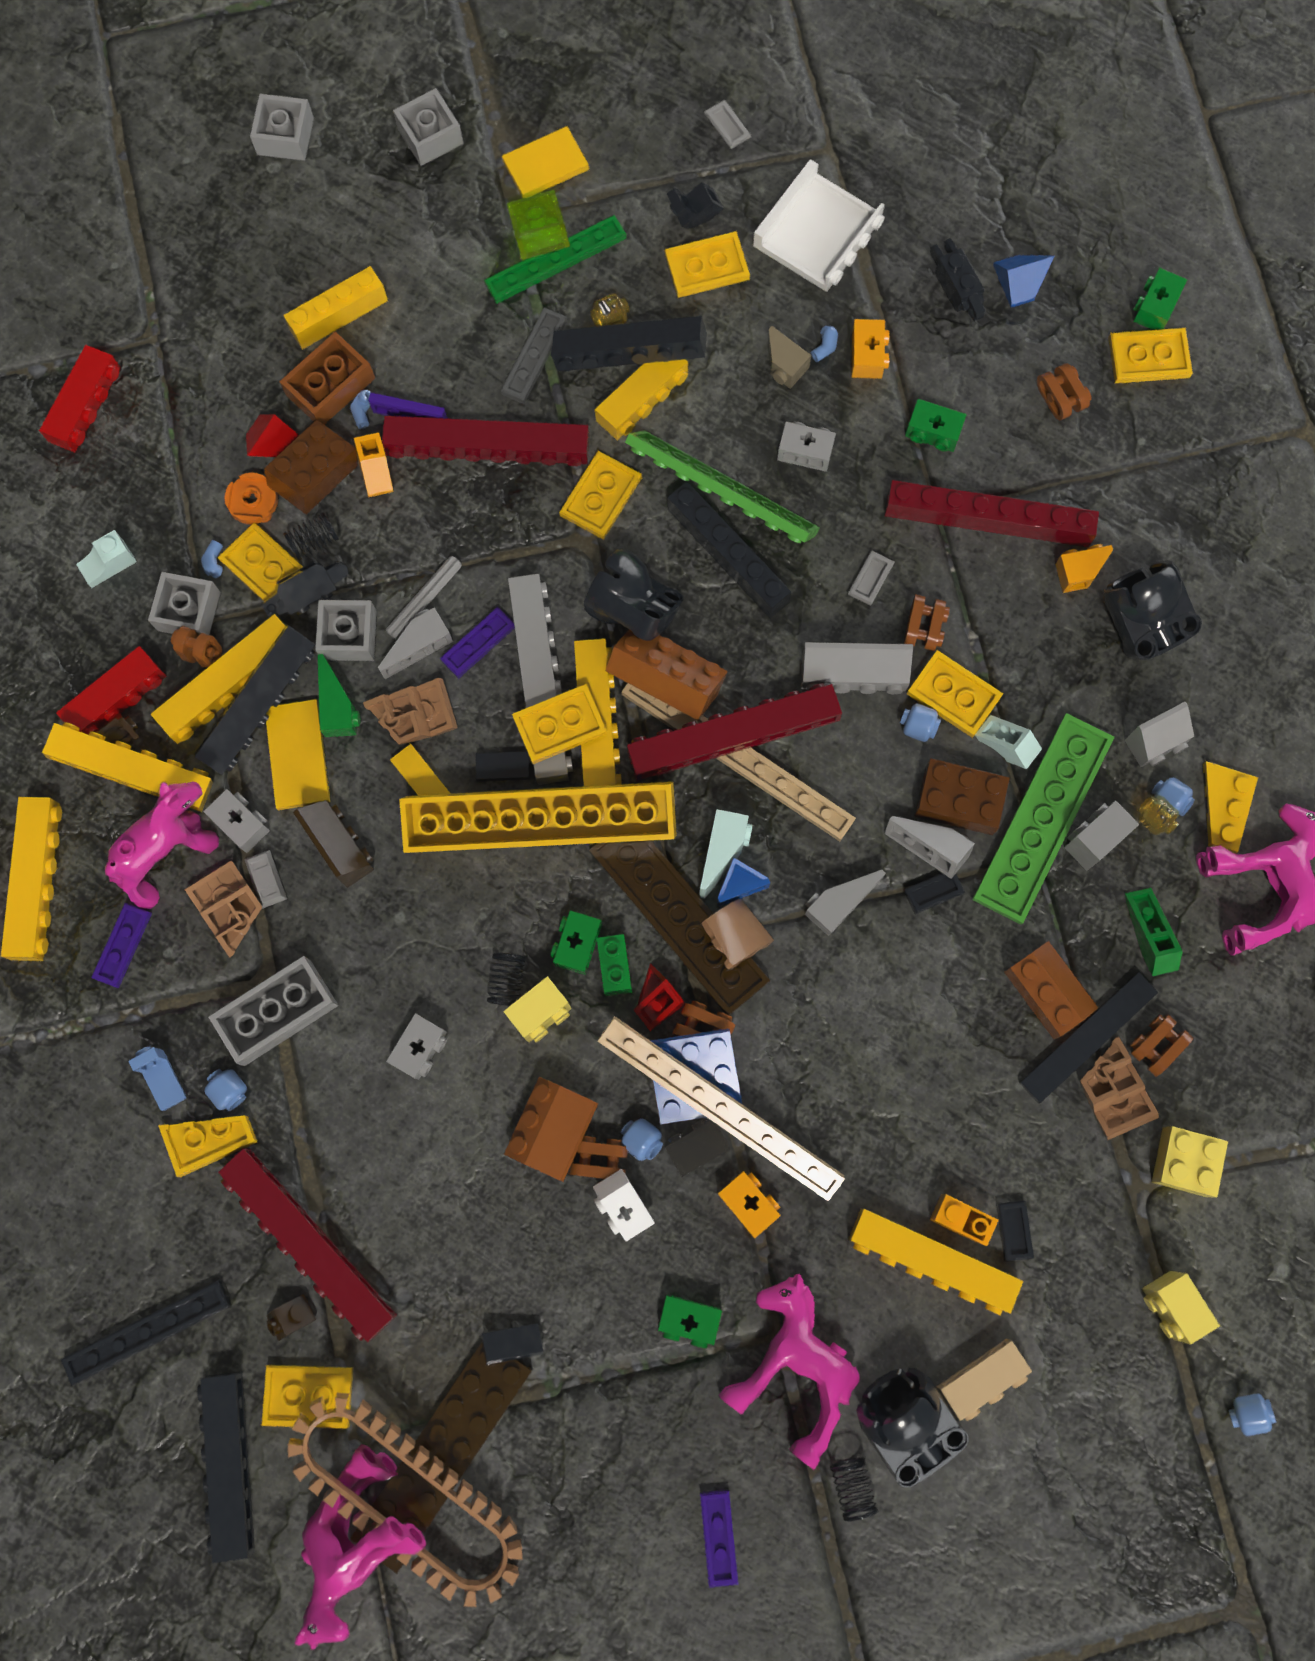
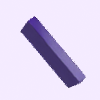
M370 392L368 402L373 413L385 416L447 419L445 409L442 407Z
M497 607L447 651L440 660L459 679L513 631L515 625Z
M124 903L91 978L116 988L120 987L152 913Z
M729 1490L700 1492L709 1588L738 1585Z

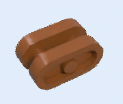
M1064 363L1055 368L1054 375L1048 371L1037 377L1038 389L1057 420L1061 421L1071 416L1072 409L1080 412L1089 407L1091 401L1090 391L1079 380L1078 372L1074 366Z
M915 594L907 623L904 644H913L915 646L916 640L919 639L925 641L924 649L935 651L936 646H942L945 632L940 630L942 622H947L950 607H946V601L935 599L933 606L925 605L926 597ZM922 615L930 616L928 630L919 629Z
M185 626L176 629L172 634L171 644L182 660L190 663L197 661L202 667L208 668L222 655V647L214 636L205 633L198 635L194 629Z
M692 1000L691 1004L685 1003L681 1012L683 1016L688 1018L685 1026L676 1023L672 1034L678 1037L701 1033L695 1030L697 1023L712 1028V1031L730 1029L732 1035L736 1025L731 1022L733 1019L731 1016L719 1011L716 1015L706 1011V1005Z
M1159 1014L1149 1024L1151 1030L1145 1036L1140 1034L1130 1044L1133 1048L1130 1053L1138 1061H1141L1144 1057L1151 1061L1147 1069L1155 1077L1165 1071L1194 1039L1186 1030L1177 1034L1172 1029L1177 1021L1169 1014L1164 1017ZM1165 1037L1170 1043L1159 1054L1154 1048Z
M584 1136L577 1150V1153H580L579 1164H571L569 1175L608 1178L620 1170L618 1169L619 1158L628 1157L626 1146H622V1140L607 1139V1144L595 1143L596 1137ZM591 1154L608 1156L607 1167L591 1166Z

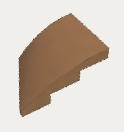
M442 678L434 679L417 687L410 686L390 695L383 694L363 702L364 707L377 717L381 726L390 732L391 737L398 744L430 738L458 728Z
M232 860L185 888L186 893L229 958L234 955L241 940L262 909V905Z
M742 899L730 903L701 923L710 936L715 948L726 955L727 960L724 964L728 970L736 967L743 960L752 957L756 952L766 948L774 941Z
M1115 1038L1104 1055L1100 1056L1095 1062V1066L1080 1080L1091 1109L1107 1140L1159 1118L1158 1111L1145 1091L1143 1081L1131 1063L1129 1053L1120 1038Z

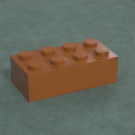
M630 629L614 646L605 670L696 720L701 718L717 697L728 672L716 663L707 661L696 655L695 652L673 643L668 638L659 635L653 640L646 641L638 638Z

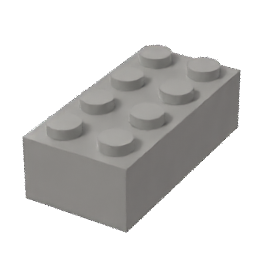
M303 956L210 1015L209 1019L236 1064L246 1066L339 1005L311 960Z

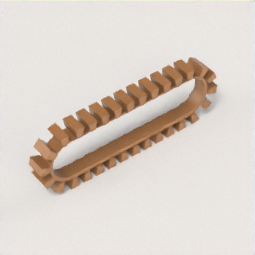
M337 1393L335 1397L336 1408L329 1410L326 1409L324 1398L321 1396L312 1401L309 1407L316 1416L313 1421H310L302 1413L299 1414L292 1430L305 1434L304 1439L290 1438L288 1457L303 1453L305 1460L295 1464L293 1473L299 1481L310 1470L317 1475L310 1481L309 1490L318 1496L325 1482L330 1485L331 1488L325 1492L323 1501L332 1508L339 1495L344 1496L346 1499L339 1504L338 1513L348 1519L354 1506L359 1508L360 1511L354 1515L352 1524L361 1531L369 1517L375 1522L368 1527V1532L380 1526L387 1519L317 1464L310 1453L309 1437L313 1429L320 1422L331 1417H344L352 1420L493 1532L502 1544L503 1554L501 1562L493 1573L482 1579L468 1580L460 1577L425 1548L417 1553L418 1556L412 1561L411 1570L421 1578L427 1565H431L432 1568L426 1573V1582L436 1589L442 1575L445 1576L447 1579L441 1584L440 1593L448 1600H451L457 1587L465 1590L464 1606L476 1607L475 1591L487 1588L490 1604L501 1598V1588L496 1582L500 1577L513 1586L519 1575L518 1566L507 1563V1560H522L521 1539L509 1543L506 1542L507 1538L517 1533V1528L510 1516L500 1526L495 1523L502 1517L500 1507L491 1501L485 1515L480 1512L487 1505V1497L477 1490L470 1504L466 1499L473 1493V1486L464 1479H462L456 1492L451 1489L458 1482V1474L448 1467L441 1481L437 1476L444 1470V1463L437 1457H433L427 1470L422 1465L429 1459L430 1452L422 1445H419L413 1458L407 1454L415 1447V1440L407 1433H405L398 1447L393 1441L400 1436L401 1429L391 1422L385 1435L378 1431L386 1424V1417L378 1410L370 1423L364 1420L371 1413L372 1406L364 1399H362L356 1412L345 1408L349 1393ZM397 1554L396 1559L406 1566L412 1555Z

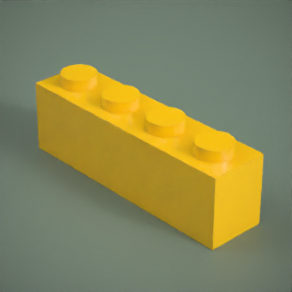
M371 266L283 316L291 333L303 350L382 305L388 299L383 284Z
M674 360L644 363L595 409L596 422L616 440L620 439L623 435H628L633 430L636 422L641 418L645 419L651 413L654 405L658 402H663L669 396L672 388L676 385H681L688 376V361Z

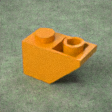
M374 433L354 438L356 454L368 498L393 492L380 434Z
M1097 544L1083 551L1071 549L1063 552L1055 564L1062 592L1066 593L1089 588L1113 551L1112 545L1103 547L1102 544Z
M947 1194L940 1195L930 1218L931 1221L984 1246H988L998 1223V1219Z

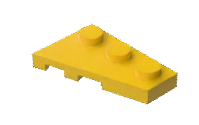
M1206 761L1203 763V773H1205L1206 786L1204 788L1208 813L1206 814L1208 846L1221 845L1236 854L1239 851L1258 777Z
M245 1115L208 1121L183 1122L182 1124L158 1125L176 1176L180 1178L257 1143L249 1118Z

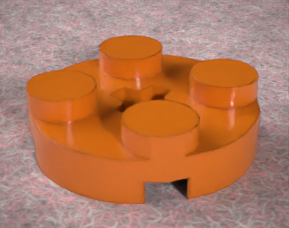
M245 473L240 475V479L234 483L231 482L225 491L224 498L228 510L235 520L244 524L268 522L272 518V514L275 512L278 504L277 493L267 486L266 477L261 474ZM251 494H255L257 500L249 504L245 499L250 498Z

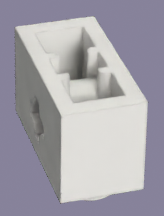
M622 1169L593 1186L598 1196L594 1199V1202L601 1214L606 1212L609 1214L610 1218L607 1219V1222L615 1235L620 1232L624 1240L628 1241L655 1224Z

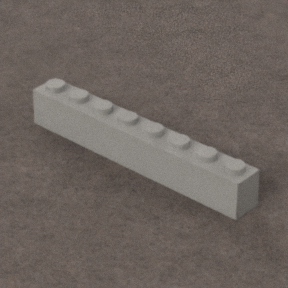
M539 574L508 578L526 708L562 694L560 680L555 681L554 672L559 671L557 656L551 655L550 648L555 647L553 631H548L547 623L552 622L550 607L544 606L543 599L548 598L546 582L541 583ZM563 752L534 764L537 784L569 781L568 772H573L571 756H566V753Z

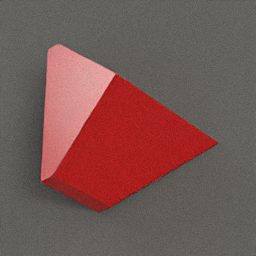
M275 414L259 415L246 434L247 456L277 457L299 435Z
M650 963L639 1002L634 1011L651 1031L684 1006V1000L669 981Z

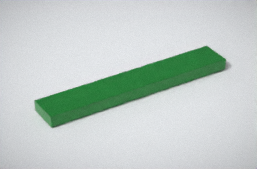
M613 215L485 279V286L495 303L498 304L627 239L626 233L616 216Z

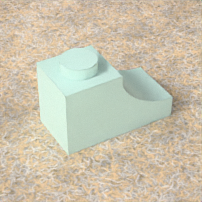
M113 530L92 542L93 548L91 552L76 565L88 585L93 588L137 561L124 540Z
M992 715L989 716L975 734L978 741L997 751L1007 762L1024 769L1029 767L1042 750L1031 730Z

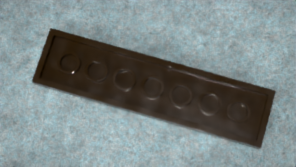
M651 840L597 843L589 850L597 862L727 1015L730 1016L770 982V979L751 957L743 960L736 967L727 969L724 964L727 960L726 955L715 948L710 936L701 924L712 916L713 912Z
M481 1343L415 1441V1447L407 1454L413 1458L419 1445H422L430 1452L429 1459L422 1466L428 1470L435 1456L444 1463V1470L437 1477L442 1481L449 1467L458 1474L459 1482L532 1372V1369L518 1359L486 1365L483 1345ZM402 1461L396 1469L397 1475L390 1478L372 1507L386 1518L392 1516L401 1524H413L424 1535L448 1497ZM369 1517L363 1530L361 1531L357 1528L350 1540L357 1544L367 1534L368 1527L375 1521ZM392 1554L381 1563L398 1574L404 1564L396 1559L397 1554Z

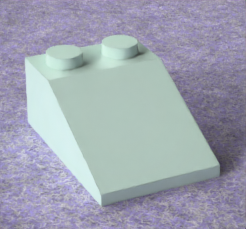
M716 810L700 887L701 899H705L729 870L733 858L737 859L742 853L743 846H749L753 825L747 824L748 815Z

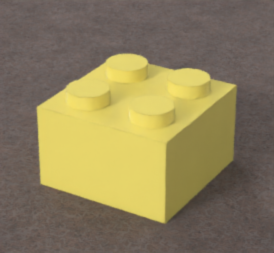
M547 976L503 1012L528 1043L532 1040L536 1043L548 1034L546 1029L554 1022L559 1025L570 1016L568 1011L572 1008Z
M1173 1126L1162 1128L1152 1183L1204 1197H1218L1228 1141Z
M1169 1271L1142 1288L1146 1294L1144 1297L1146 1305L1153 1313L1157 1312L1162 1320L1159 1323L1160 1327L1169 1339L1173 1338L1180 1342L1192 1344L1220 1326L1187 1273Z

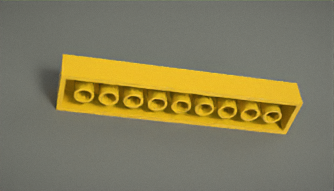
M673 782L417 795L399 799L403 853L675 839L677 836Z

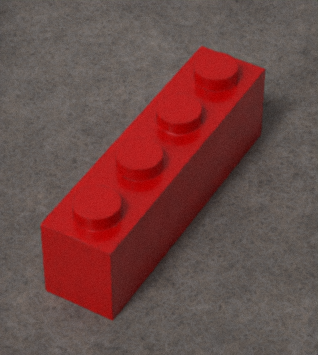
M88 345L84 346L39 429V432L48 442L74 453L78 446L84 442L87 429L95 421L101 403L107 399L109 388L119 376L121 367L113 355Z
M138 646L57 711L56 714L63 722L73 724L80 728L79 732L89 735L90 731H96L118 713L121 714L129 706L136 705L145 693L157 688L166 675L152 658Z

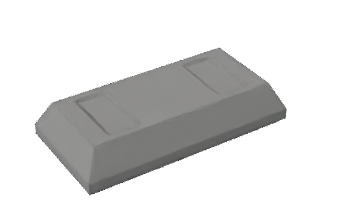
M725 100L704 111L730 149L751 138L750 133Z
M871 551L848 595L871 606L895 562Z
M270 850L244 859L262 909L287 899Z

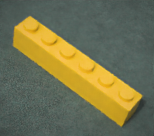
M275 614L272 615L152 712L151 716L177 744L188 740L194 734V730L201 725L209 723L214 718L215 713L221 708L229 706L285 628V625Z
M606 639L574 641L577 687L587 684L607 730L606 735L581 745L584 786L621 785V774H616L615 764H620L619 748H614L613 739H618L617 723H612L611 714L616 713L615 697L610 698V688H615L614 675L605 671L612 653V647L606 646Z
M64 722L63 726L54 723L42 751L46 758L159 797L160 784L162 782L167 783V785L197 782L201 786L203 794L189 808L202 812L213 785V781L208 777L209 773L197 768H193V771L183 769V764L168 759L167 762L158 760L156 754L146 750H142L141 753L131 750L132 746L121 741H116L115 744L105 741V736L90 731L89 735L79 732V727Z
M18 797L1 957L9 960L43 961L44 954L48 951L46 932L47 927L51 923L49 904L54 896L52 875L55 874L57 868L54 856L55 848L59 845L58 822L62 818L60 803L52 798Z
M866 1209L860 1210L848 1239L854 1243L853 1249L869 1255L870 1250L880 1254L879 1261L895 1267L896 1262L907 1267L906 1273L919 1279L922 1278V1275H926L933 1279L932 1285L948 1291L950 1286L960 1291L958 1297L973 1304L976 1299L985 1302L986 1306L984 1309L1000 1316L1002 1311L1011 1314L1023 1281Z

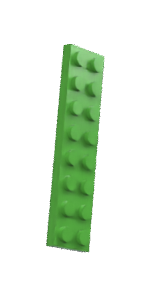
M645 430L629 433L625 441L626 444L632 446L631 451L640 456H645V454L654 459L653 463L665 469L668 466L676 471L675 475L686 481H689V479L698 483L697 487L707 493L713 491L720 495L719 499L722 502L731 506L734 504L743 508L742 512L752 518L758 516L765 520L764 524L767 527L776 531L779 529L788 533L787 537L796 543L809 541L817 535L820 529L817 525Z
M1067 713L1064 715L972 899L973 901L1020 925L1024 923L1114 740V736Z

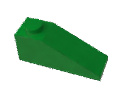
M318 654L320 731L325 737L357 735L356 727L361 724L360 713L354 708L325 656Z
M1152 888L1125 893V900L1139 947L1151 975L1156 976L1178 971L1183 950Z

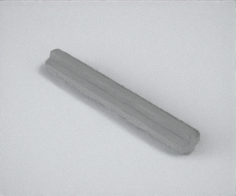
M450 556L386 628L387 633L392 638L398 639L410 621L426 608L461 568V562L457 558Z

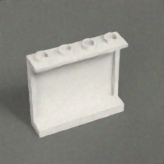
M810 159L754 232L753 246L827 292L832 284H838L843 275L842 271L846 266L850 267L853 264L859 248H865L870 240L871 232L874 229L878 230L885 218L882 215L884 204L881 203L877 209H874L817 174L818 164Z

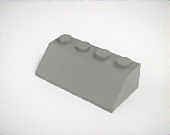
M805 642L801 659V689L810 691V687L823 683L825 686L833 684L835 693H848L850 690H860L863 694H873L876 691H887L888 694H901L907 690L910 684L913 644Z

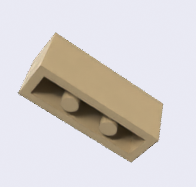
M1005 1339L936 1387L955 1417L960 1421L964 1418L966 1421H969L981 1412L979 1408L989 1402L991 1405L1004 1397L1003 1391L1011 1386L1017 1388L1028 1380L1027 1375L1032 1370L1014 1343L1009 1339Z

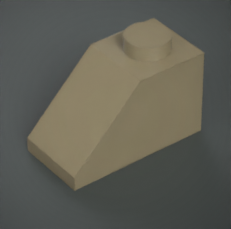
M771 326L767 341L771 375L776 382L781 385L785 384L791 389L809 369L811 355Z

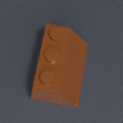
M1049 941L1004 972L1053 1040L1070 1031L1098 1009L1095 1002Z
M539 1077L504 1155L563 1182L598 1103Z

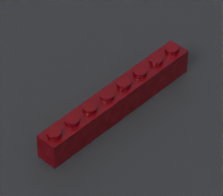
M385 416L382 445L386 455L393 458L413 456L422 460L435 457L446 461L457 458L466 459L471 462L491 460L495 463L516 461L520 464L541 462L545 465L567 463L570 466H580L581 464H588L590 435L588 425Z
M892 480L887 497L885 517L1089 547L1097 534L1099 511Z
M823 683L810 687V691L803 693L793 691L784 695L783 699L776 701L772 698L761 701L758 704L759 706L748 708V706L739 707L732 714L725 716L723 714H716L709 717L708 721L697 723V721L684 724L682 729L675 731L665 729L658 732L657 736L648 739L644 736L635 738L631 741V744L627 745V752L636 781L838 722L841 719L842 710L833 684L826 686Z
M243 1148L218 1172L223 1177L221 1180L222 1185L229 1192L233 1193L235 1191L241 1198L239 1203L243 1209L249 1214L253 1212L258 1217L259 1221L257 1224L266 1234H273L278 1240L276 1242L278 1249L286 1256L290 1254L296 1261L294 1264L295 1268L304 1277L308 1275L315 1282L313 1285L315 1291L322 1298L327 1296L334 1304L331 1307L339 1318H346L351 1323L352 1327L350 1330L360 1341L363 1339L366 1342L373 1340L398 1316L251 1149Z

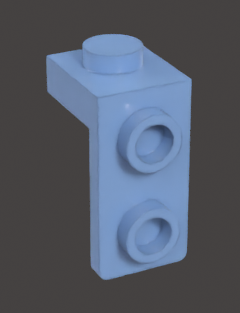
M148 1046L135 1053L136 1057L128 1061L133 1071L143 1074L161 1111H166L187 1098L164 1050Z

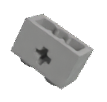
M786 422L777 460L827 472L836 433L823 427L817 429L808 427L801 422Z
M226 789L203 812L244 852L248 853L270 831L264 825L267 820L257 810L251 813L245 807L249 802L239 792L233 795ZM238 815L242 819L240 823L235 819Z
M415 1013L386 1062L417 1080L421 1076L426 1077L433 1065L431 1062L435 1052L440 1053L447 1042V1038H445L447 1032ZM416 1043L422 1044L423 1048H425L423 1053L418 1052L416 1054L417 1050L414 1049Z

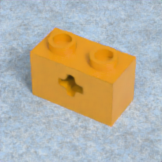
M854 319L852 329V378L882 379L884 369H888L889 353H885V346L889 344V330H885V320Z
M743 1171L724 1187L718 1195L749 1233L756 1238L781 1216L777 1212L781 1207L770 1194L765 1197L761 1193L759 1188L762 1184L752 1172L746 1175ZM747 1195L750 1198L756 1196L758 1200L755 1204L758 1208L756 1210L752 1208L746 1210L744 1207L746 1204L744 1197Z

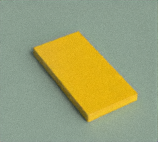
M315 699L278 705L277 707L271 706L266 713L269 716L266 726L276 809L285 810L304 807L324 800L329 803L330 794L323 735L320 731L319 702Z

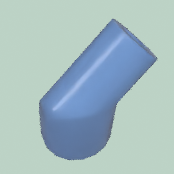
M824 326L821 329L822 345L811 351V355L816 362H819L836 350L838 332L833 326Z
M362 390L358 393L350 407L358 429H364L369 426L366 412L370 407L368 402L370 391Z
M214 540L207 547L201 562L204 572L208 576L211 575L213 578H219L223 572V567L217 564L216 558L223 546Z

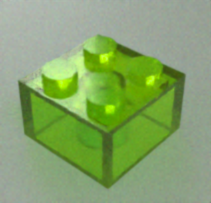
M555 190L506 203L522 260L570 247Z

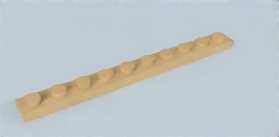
M629 683L622 690L624 697L673 730L682 729V726L689 722L697 721V723L708 721L703 715L699 720H696ZM752 748L716 758L839 842L856 819Z
M613 1017L598 1038V1042L827 1201H829L845 1180L844 1175L617 1017Z

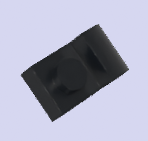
M703 182L688 194L676 188L667 193L671 202L669 205L670 209L677 216L683 228H694L713 219L724 209L715 190Z

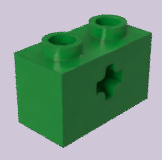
M1162 268L1158 269L1155 277L1150 275L1143 289L1147 291L1145 297L1140 296L1135 305L1134 311L1138 313L1133 322L1152 330L1164 329L1188 279Z
M918 399L905 437L910 438L915 443H926L935 446L940 451L954 452L967 414Z
M571 910L568 917L563 916L559 927V932H562L559 943H554L550 956L554 958V965L586 975L602 927V921ZM576 936H579L582 944H577L574 949L569 940H574Z
M624 934L597 938L605 996L631 993L632 986Z
M667 1294L658 1331L663 1332L662 1337L679 1341L680 1337L691 1339V1345L707 1349L708 1344H715L722 1309ZM688 1315H693L694 1321L698 1324L697 1326H692L690 1330H686L685 1324L681 1320L687 1319Z

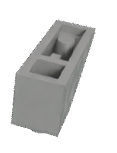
M435 607L419 612L416 618L410 621L380 663L378 668L384 679L453 642Z
M892 816L889 819L885 831L887 836L951 879L967 861L975 844L967 836L958 833L952 828Z
M879 870L827 889L820 896L815 893L805 904L808 907L805 915L830 936L883 879L886 873L883 870Z

